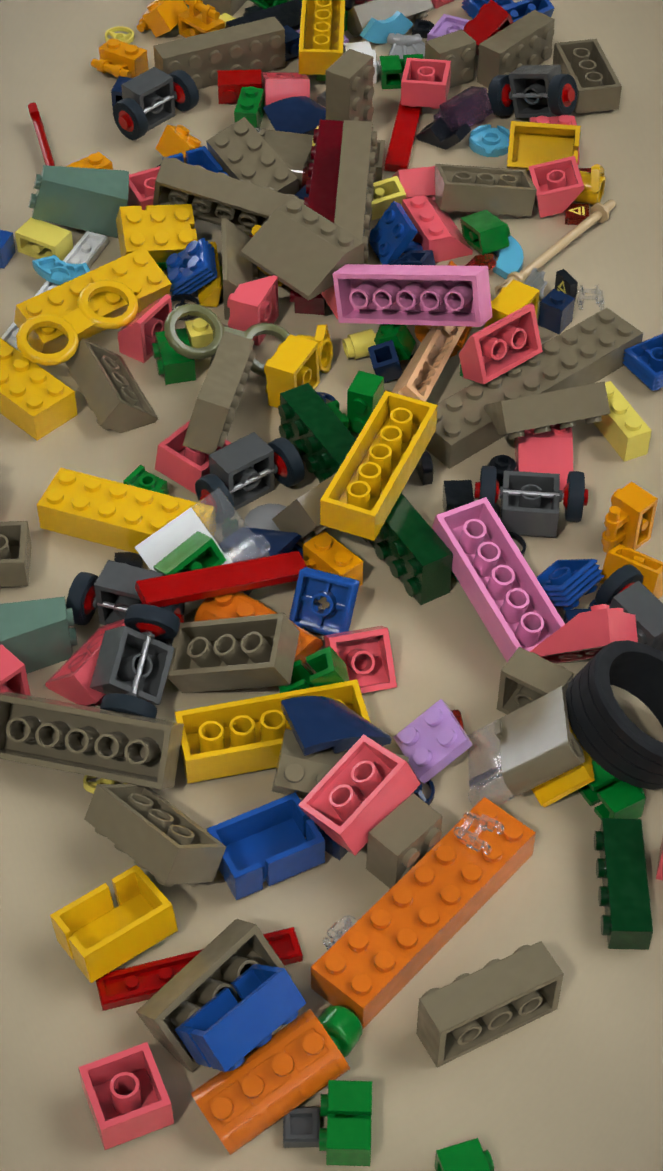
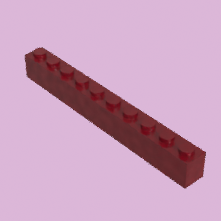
M320 119L319 128L314 129L313 143H316V146L311 148V160H314V162L309 163L308 176L311 177V180L306 182V194H309V197H304V205L334 223L344 121ZM291 289L290 303H294L295 313L325 315L326 301L321 293L308 301Z

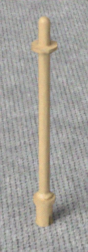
M610 199L604 204L596 203L590 209L591 215L519 273L513 271L508 274L507 279L495 287L496 296L513 279L525 283L533 268L538 270L596 222H606L610 216L609 211L616 206V202Z

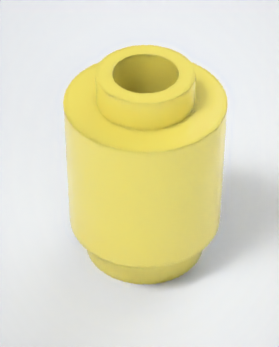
M372 329L350 334L347 338L342 339L347 359L354 358L356 360L370 356L368 347L376 345L374 339L377 333H374Z

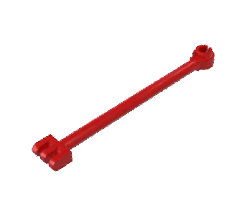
M34 102L28 104V109L45 165L55 166L37 105Z

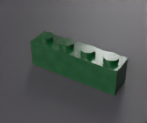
M602 818L600 831L594 832V850L600 851V858L596 860L597 878H602L603 886H599L598 901L599 906L605 907V915L601 916V934L607 935L608 949L649 950L653 926L641 819Z

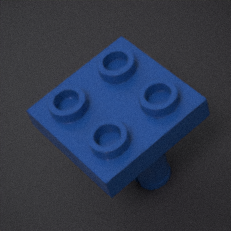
M393 201L388 209L385 210L376 226L370 231V245L382 265H388L389 262L398 259L402 253H407L410 250H423L420 243L412 241L418 230L402 205Z

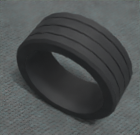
M628 640L614 641L604 646L568 684L566 691L568 719L581 746L605 771L617 779L638 788L661 789L663 788V743L641 731L627 717L615 699L611 685L628 691L642 701L656 716L663 728V652L643 643Z

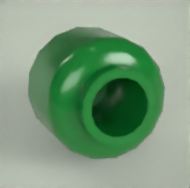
M338 1005L330 1006L322 1012L318 1020L345 1058L359 1041L362 1035V1024L352 1010Z

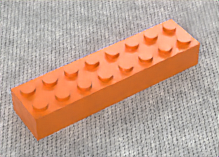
M484 797L311 966V989L331 1005H338L352 1010L359 1018L362 1029H364L533 855L536 832Z

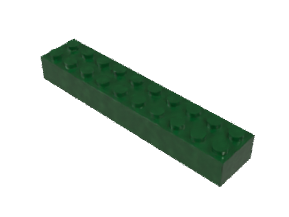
M309 383L280 393V406H278L281 417V425L279 426L280 436L289 440L294 445L301 459L305 462L308 471L314 473L319 483L337 473L356 438ZM401 493L375 541L363 539L366 542L369 541L374 547L378 558L387 563L392 575L400 579L408 595L413 596L420 605H423L450 593L453 553Z

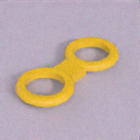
M99 280L90 283L81 291L77 300V309L63 317L38 315L24 322L16 335L17 347L22 355L33 363L43 366L64 363L75 355L79 339L96 330V327L105 330L119 329L131 323L136 318L139 310L136 295L132 289L117 281ZM113 292L125 299L128 303V308L120 316L106 318L94 313L89 307L88 302L97 293ZM53 327L65 334L68 343L63 350L57 353L44 354L33 349L29 345L27 338L34 329Z

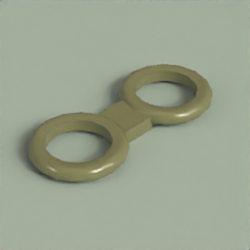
M184 304L176 307L168 314L164 323L165 337L170 347L186 358L198 360L212 357L216 353L224 331L251 340L255 336L268 334L277 337L282 342L290 335L284 328L273 323H258L252 325L246 331L223 326L215 313L199 304ZM188 315L204 319L213 330V341L208 346L202 348H194L184 344L177 336L175 330L176 322L181 317ZM254 358L250 370L266 378L264 373L265 365Z

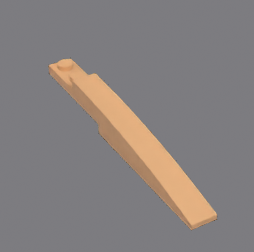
M432 326L391 392L426 402L466 326Z

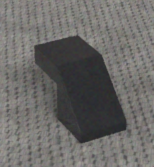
M439 117L426 125L416 135V138L419 141L446 150L460 142L471 131V128L467 123H464L451 131L444 120Z

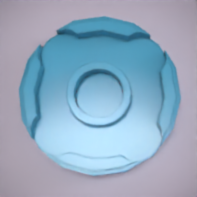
M489 124L478 126L470 133L469 147L473 152L482 156H503L508 153L510 130L498 125L497 128H491Z

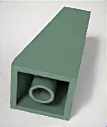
M43 165L41 175L36 174L34 188L37 189L36 194L31 193L29 208H33V219L117 238L116 217L119 207L127 206L129 171Z
M65 596L0 604V645L2 644L25 664L27 674L68 660L73 655L72 646L77 645L76 628H70V626H74L73 608L66 607Z

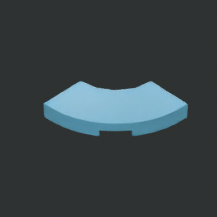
M396 11L392 17L386 20L371 18L360 36L372 43L385 44L387 43L389 33L404 35L413 26V23L402 13Z
M511 235L508 237L509 247L493 252L498 258L497 262L493 265V272L504 279H507L508 274L513 271L519 273L523 267V250Z
M56 255L32 261L33 268L38 275L57 285H61L90 271L86 263H66Z

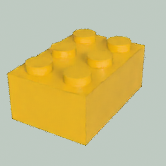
M511 121L507 169L529 171V166L575 156L578 163L581 126Z
M192 204L147 205L145 210H142V206L119 207L116 225L121 257L145 247L156 263L166 262L171 254H178L186 249V246L191 241H197Z
M137 865L111 879L118 907L114 908L109 886L104 883L50 915L58 943L70 958L75 960V964L90 983H93L178 931L173 905Z

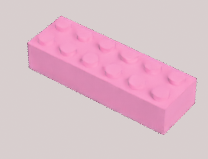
M345 264L332 273L339 323L481 327L493 317L488 266Z
M487 497L435 516L432 529L453 553L452 571L506 662L509 661L518 647L530 652L565 625Z

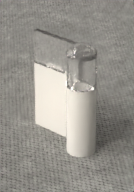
M220 488L134 547L149 569L154 571V565L197 531L214 540L227 560L222 565L270 556L267 550L271 548L262 534L257 536L254 532H251ZM205 599L185 602L184 616L199 607Z

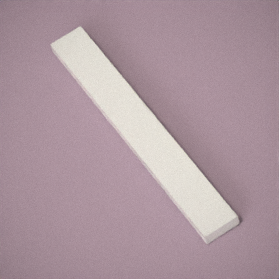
M86 231L63 261L71 264L86 263L90 268L109 244L108 236ZM46 281L35 296L59 285ZM13 322L1 339L20 352L16 340L19 328Z

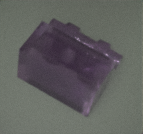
M469 87L439 105L440 109L433 118L435 121L441 117L451 131L464 123H467L470 127L483 122L485 117L493 113L487 89L484 87Z

